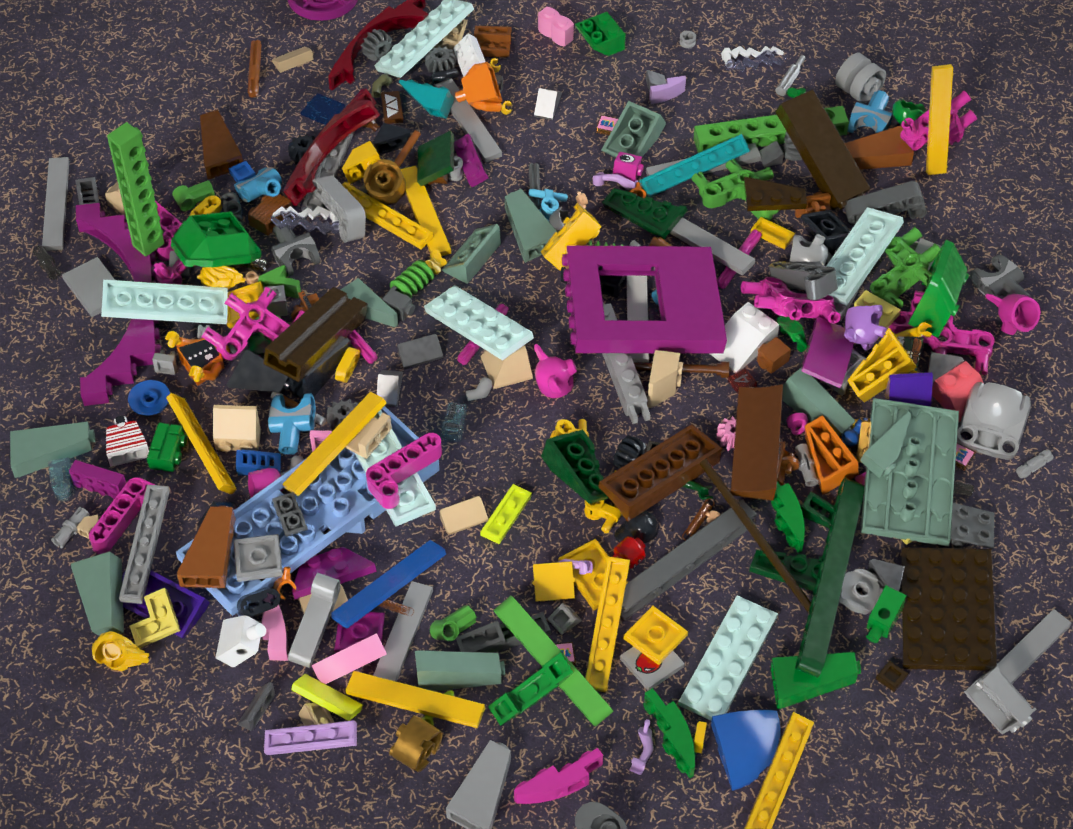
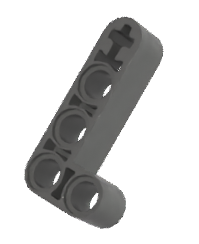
M915 181L850 199L847 201V205L844 206L848 222L852 225L857 223L867 207L890 214L908 210L911 219H915V217L920 219L927 214L920 186Z
M784 261L774 262L769 265L770 277L782 280L787 288L806 290L807 299L809 300L824 298L838 289L834 267Z

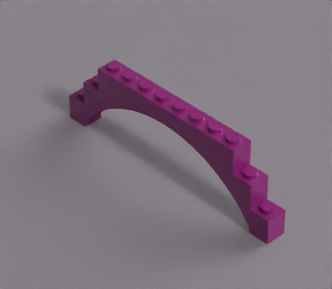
M100 203L76 205V222L79 232H86L98 238L114 250L127 265L134 282L157 283L154 280L156 272L153 262H156V253L153 251L145 257L133 247L128 223H126L124 215L106 217L105 210H101ZM131 318L127 331L111 355L89 375L80 377V391L84 406L109 403V395H113L112 386L133 384L134 375H137V366L153 365L152 359L154 354L161 351L160 344H157V340L161 339L159 327L156 328V324H160V320Z

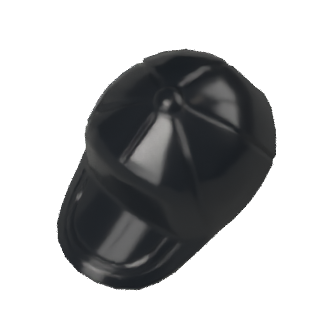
M644 511L628 522L625 520L615 531L614 537L618 543L627 536L634 539L638 537L643 543H647L658 534L657 520L654 515Z

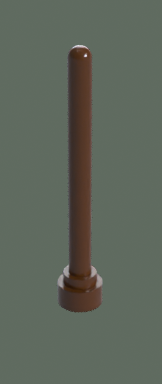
M721 361L717 365L683 364L682 372L717 373L716 375L721 376V378H729L730 361ZM633 362L637 371H651L653 363Z

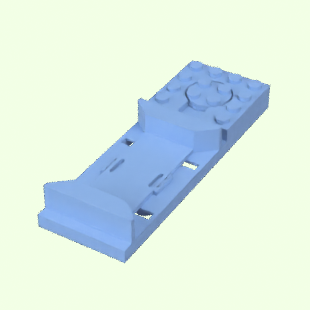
M385 406L381 409L382 413L391 417L392 430L402 447L419 438ZM344 448L299 496L294 494L308 528L306 531L286 537L272 503L273 498L284 495L280 491L284 488L282 484L305 460L233 510L235 526L226 587L206 588L232 616L236 613L239 616H243L237 610V602L242 596L263 588H271L274 586L275 581L280 578L272 577L266 578L263 581L257 579L237 582L234 540L279 534L282 571L284 567H290L291 573L345 532L364 533V518L368 515L375 519L386 511L368 490L366 473L354 452ZM439 459L417 472L422 482H425L439 471ZM329 528L331 531L324 535L322 532ZM193 540L176 551L177 558L181 563ZM247 601V605L244 606V609H247V610H248V609H249V603H251V602H248V601Z

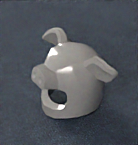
M817 234L813 242H809L800 235H794L790 262L825 266L832 258L827 247L823 244L825 237Z

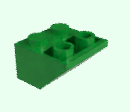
M608 12L575 24L577 30L593 50L607 56L625 50L626 34Z

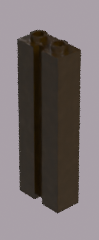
M810 90L779 105L775 111L820 191L831 195L830 208L832 210L837 208L840 210L844 209L848 200L863 196L871 189L814 90Z
M332 287L265 348L263 364L300 382L366 319L368 303L356 297L349 299L346 292Z

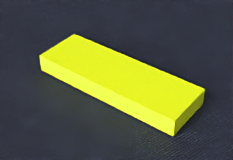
M513 484L480 531V535L500 544L532 497V493Z
M307 674L301 676L292 685L291 690L347 721L353 719L362 710L363 704Z

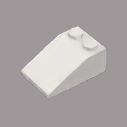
M747 302L734 313L725 325L727 343L724 354L710 355L720 362L730 361L729 369L737 374L758 356V349L762 344L778 337L779 324Z

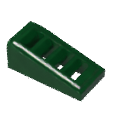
M811 491L801 505L803 517L829 528L834 506ZM818 508L822 509L821 513L817 512ZM826 512L830 513L828 518L824 516Z

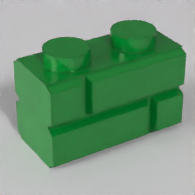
M165 423L157 425L147 455L150 469L173 472L176 465H180L182 458L180 451L187 444V435H184L182 426Z

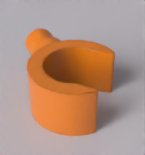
M637 182L636 187L631 189L630 192L645 198L646 192L642 189L640 183Z
M290 567L283 568V576L278 578L273 586V589L279 592L281 599H285L280 593L282 585L288 583L296 590V585L291 580Z

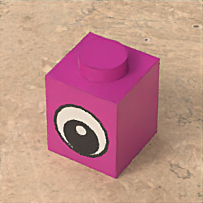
M619 152L614 161L613 174L622 175L635 183L637 177L641 176L643 172L642 157Z

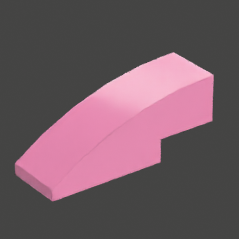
M267 593L268 597L264 601L271 603L270 599L273 598V595ZM278 605L273 609L263 612L261 624L266 628L263 640H269L267 650L270 660L288 661L287 632L282 611Z
M376 633L312 665V668L318 680L327 684L386 655V652Z

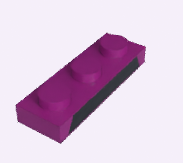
M469 133L454 142V149L457 156L463 161L462 168L470 186L474 187L488 179L489 177Z

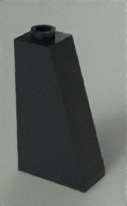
M346 337L300 382L289 377L292 395L302 399L304 394L312 393L313 397H315L336 372L347 348L351 347V340Z

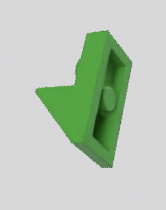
M285 265L259 276L258 281H261L264 287L284 285L285 296L299 299L298 293L301 292L300 281L287 278Z

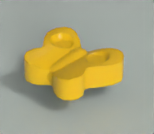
M434 249L430 253V260H426L425 263L437 275L441 272V267L447 264V261L441 257L439 250Z

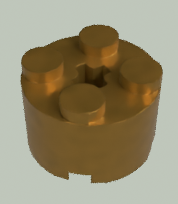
M381 159L369 165L365 170L363 180L372 198L383 204L398 202L404 194L406 182L396 163Z
M414 715L407 725L401 724L396 732L398 739L391 747L389 755L409 768L421 772L429 764V761L426 759L431 753L436 754L443 734L438 728Z

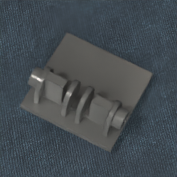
M953 503L951 539L954 548H962L967 542L993 549L994 512Z

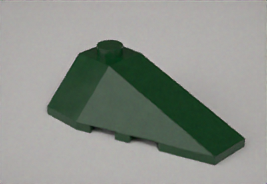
M583 429L546 440L541 457L557 477L589 504L608 499V496L599 489V482L604 478L599 471L600 464L594 454V444Z

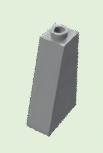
M492 740L489 741L447 805L446 815L448 819L466 829L493 828L511 762V750L505 744L495 743Z

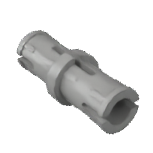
M799 444L795 447L800 462L799 470L803 473L805 485L808 487L815 486L819 480L814 469V461L811 459L809 447L807 444Z
M78 507L71 518L63 522V527L51 539L56 546L63 548L68 540L78 533L76 527L84 517L90 516L89 512L84 508Z

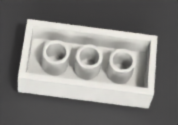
M469 33L453 48L463 77L466 76V73L474 64L485 62L477 38Z

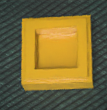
M699 721L697 723L694 739V752L702 754L707 722Z

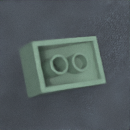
M628 101L601 151L615 158L619 152L643 157L659 138L666 122L660 114Z

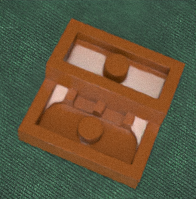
M475 26L474 37L477 38L483 56L510 57L512 27Z

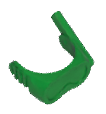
M785 316L778 317L777 323L780 326L781 333H787L793 342H797L798 351L804 352L808 344L803 326L795 319L791 320Z

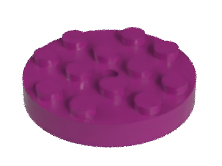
M358 0L287 1L290 8L296 14L310 20L322 21L342 17L354 8Z

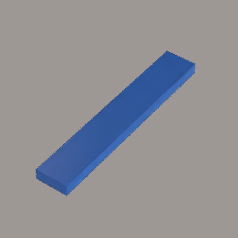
M429 540L331 613L332 619L346 629L444 557L446 555L445 549Z

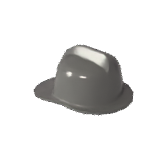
M599 802L583 804L575 816V826L577 829H627L626 823L619 815Z

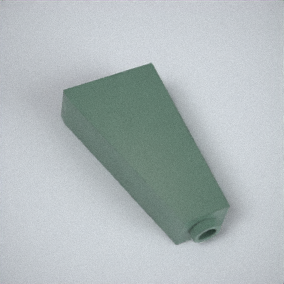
M522 189L511 192L505 196V211L522 258L526 263L542 255V249L557 231Z
M802 367L784 383L782 401L796 412L807 414L809 422L823 415L839 437H842L846 431L852 430L850 427L855 423V420L811 375L802 372Z
M88 422L10 431L11 469L14 477L18 478L92 451V442H95L94 429L90 430Z
M106 552L71 563L72 572L92 632L99 636L109 631L119 634L124 633L123 602L119 600L122 587V559L111 552Z
M415 651L419 688L443 691L502 684L501 675H505L504 661H499V653Z

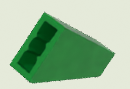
M855 652L826 654L824 667L818 678L795 669L798 656L772 658L770 667L777 709H782L856 683L857 675L861 674L860 661H856Z

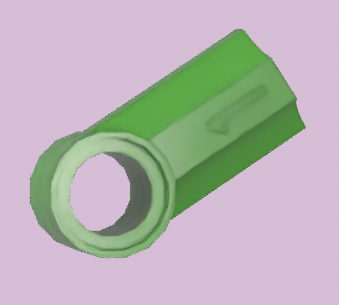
M207 180L189 188L184 185L174 189L172 196L180 209L186 212L193 209L196 203L203 201L208 196H215L212 184Z
M464 605L444 619L434 621L430 626L431 636L436 640H455L460 632L476 623L477 617L475 612L468 605Z

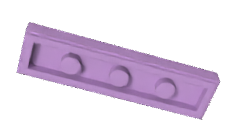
M354 720L265 730L264 753L266 755L357 746V723Z

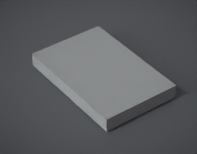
M96 257L62 274L63 280L91 317L102 313L103 280H115L99 258Z

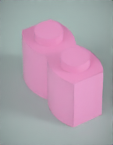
M546 7L538 13V30L541 34L551 37L560 46H566L573 41L574 24L569 18L561 16L558 11L551 7Z

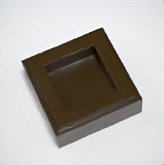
M889 661L878 673L876 680L895 692L908 677V673Z

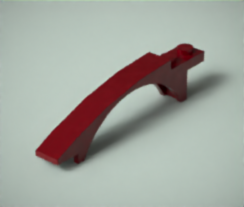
M406 0L395 9L388 6L372 19L348 44L328 75L329 89L333 91L345 81L349 84L355 82L353 63L362 48L363 38L368 36V32L372 33L373 29L389 32L398 29L415 28L419 22L428 16V13L422 10L426 7L425 0Z
M361 89L340 114H335L299 161L283 190L294 206H297L307 193L314 192L316 189L313 183L315 174L330 151L349 134L379 117L380 114L374 107L377 103L367 89Z

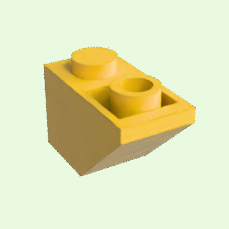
M371 141L354 148L343 165L342 170L349 184L363 178L367 167L381 160Z

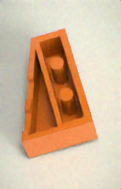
M823 415L804 426L805 439L809 447L811 459L814 461V469L819 480L818 483L822 495L840 486L844 477L852 479L859 475L858 461Z

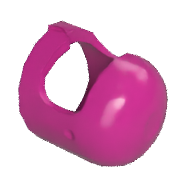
M271 467L249 472L248 489L250 498L280 478V472Z

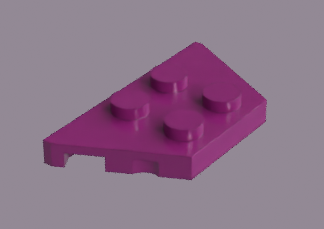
M345 547L332 549L313 556L299 566L295 579L296 590L294 588L292 590L294 599L311 594V587L317 573L338 579L340 584L377 572L375 564Z

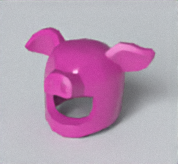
M992 294L985 295L989 301L998 307V315L1002 321L1001 331L1014 335L1017 330L1029 332L1037 325L1041 311L1039 304L1033 298L1021 294H1010L1003 299Z
M535 344L534 350L540 360L536 365L535 378L541 393L550 398H560L567 395L574 387L572 375L577 372L574 361L572 359L562 360L556 356L549 357L538 344Z

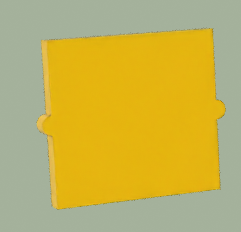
M572 561L533 564L534 581H532V584L535 587L536 601L575 598L574 582L576 579L573 577Z

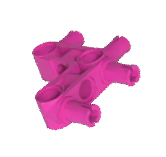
M962 91V93L951 100L948 142L950 145H953L952 143L955 141L959 142L963 137L964 129L977 120L976 115L971 110L962 117H958V110L971 101L970 96L965 91ZM929 110L915 121L911 118H906V123L904 121L901 123L903 131L900 137L912 150H918L928 142V127L926 126L929 125Z
M765 277L764 280L759 282L742 281L741 292L743 294H757L754 299V306L756 308L772 309L777 315L789 317L791 320H800L801 317L817 318L819 316L830 323H838L840 321L841 315L835 310L834 298L827 295L818 300H809L806 294L790 291L782 280L774 277Z
M265 287L258 300L252 303H245L231 293L224 304L240 314V318L227 336L223 337L208 326L201 338L216 346L217 351L221 353L224 359L234 360L242 353L252 333L260 332L274 341L291 324L286 323L268 311L267 307L277 294L272 290L267 297L271 289ZM300 310L293 322L305 312ZM249 312H256L259 315V319L252 320L249 317ZM233 345L236 348V353H228L226 346Z
M915 291L913 304L919 303L924 292ZM950 316L939 335L945 337L947 341L942 342L933 335L931 337L922 335L919 338H915L918 341L923 339V343H928V346L932 347L934 353L976 356L975 370L979 374L981 371V375L988 374V360L992 355L994 337L989 332L975 329L972 331L958 330L953 325V316ZM979 341L986 342L988 346H981Z

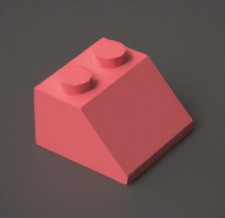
M965 361L934 380L932 396L945 409L959 411L958 422H960L970 389L977 382L983 383L981 375Z

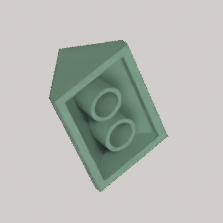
M498 224L475 229L443 267L442 271L468 284L500 246V229Z

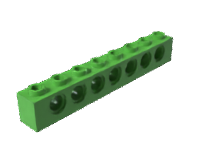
M844 107L824 108L839 135H847L849 121ZM771 115L695 126L694 142L697 152L700 153L742 134L747 144L755 143L757 147L768 146L775 141L778 144H784L786 130L778 116Z
M126 122L109 133L107 138L132 245L146 257L164 244L163 230L160 226L161 219L157 212L158 205L155 202V192L151 184L152 178L148 170L149 164L145 156L146 150L142 142L143 135L137 127H133Z

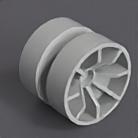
M855 53L842 64L836 75L835 83L846 93H850L854 99L864 104L871 100L874 92L882 88L886 79V71L877 64L871 63V60L863 54Z

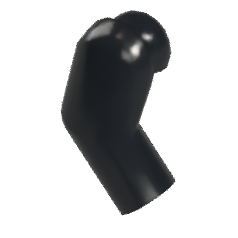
M454 68L433 72L431 83L435 85L451 78H457L459 76L458 70Z

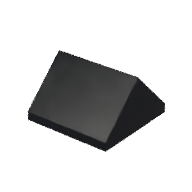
M831 210L807 213L801 216L806 230L814 238L817 234L825 237L823 244L831 255L835 250H838L850 233V230Z

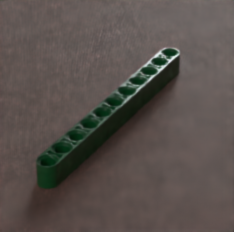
M845 477L838 489L795 666L796 670L816 678L820 676L824 667L864 495L865 485Z

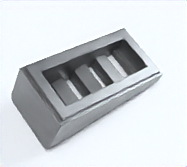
M95 177L75 180L79 205H83L84 201L95 200V202L84 204L99 203ZM93 188V190L81 192V190ZM94 194V196L82 198V196Z

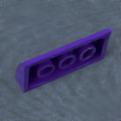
M151 570L145 596L163 588L168 590L181 630L174 634L184 639L201 618L210 602L204 597L184 587H180L179 584ZM124 572L123 575H122V583H123V579H124L125 572ZM145 599L143 604L123 602L124 608L145 619L150 617Z

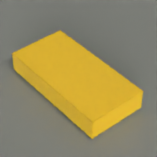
M763 217L758 219L750 233L752 230L761 232L762 239L784 250L795 235L794 232Z

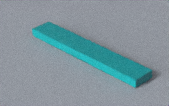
M740 134L641 179L639 183L642 189L645 190L646 196L652 197L692 179L695 173H705L727 163L729 160L732 161V159L749 153L750 149L743 135Z

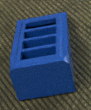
M236 450V470L238 476L248 475L249 472L270 467L277 469L281 473L280 453ZM262 460H265V466L261 465ZM270 460H274V466H270Z

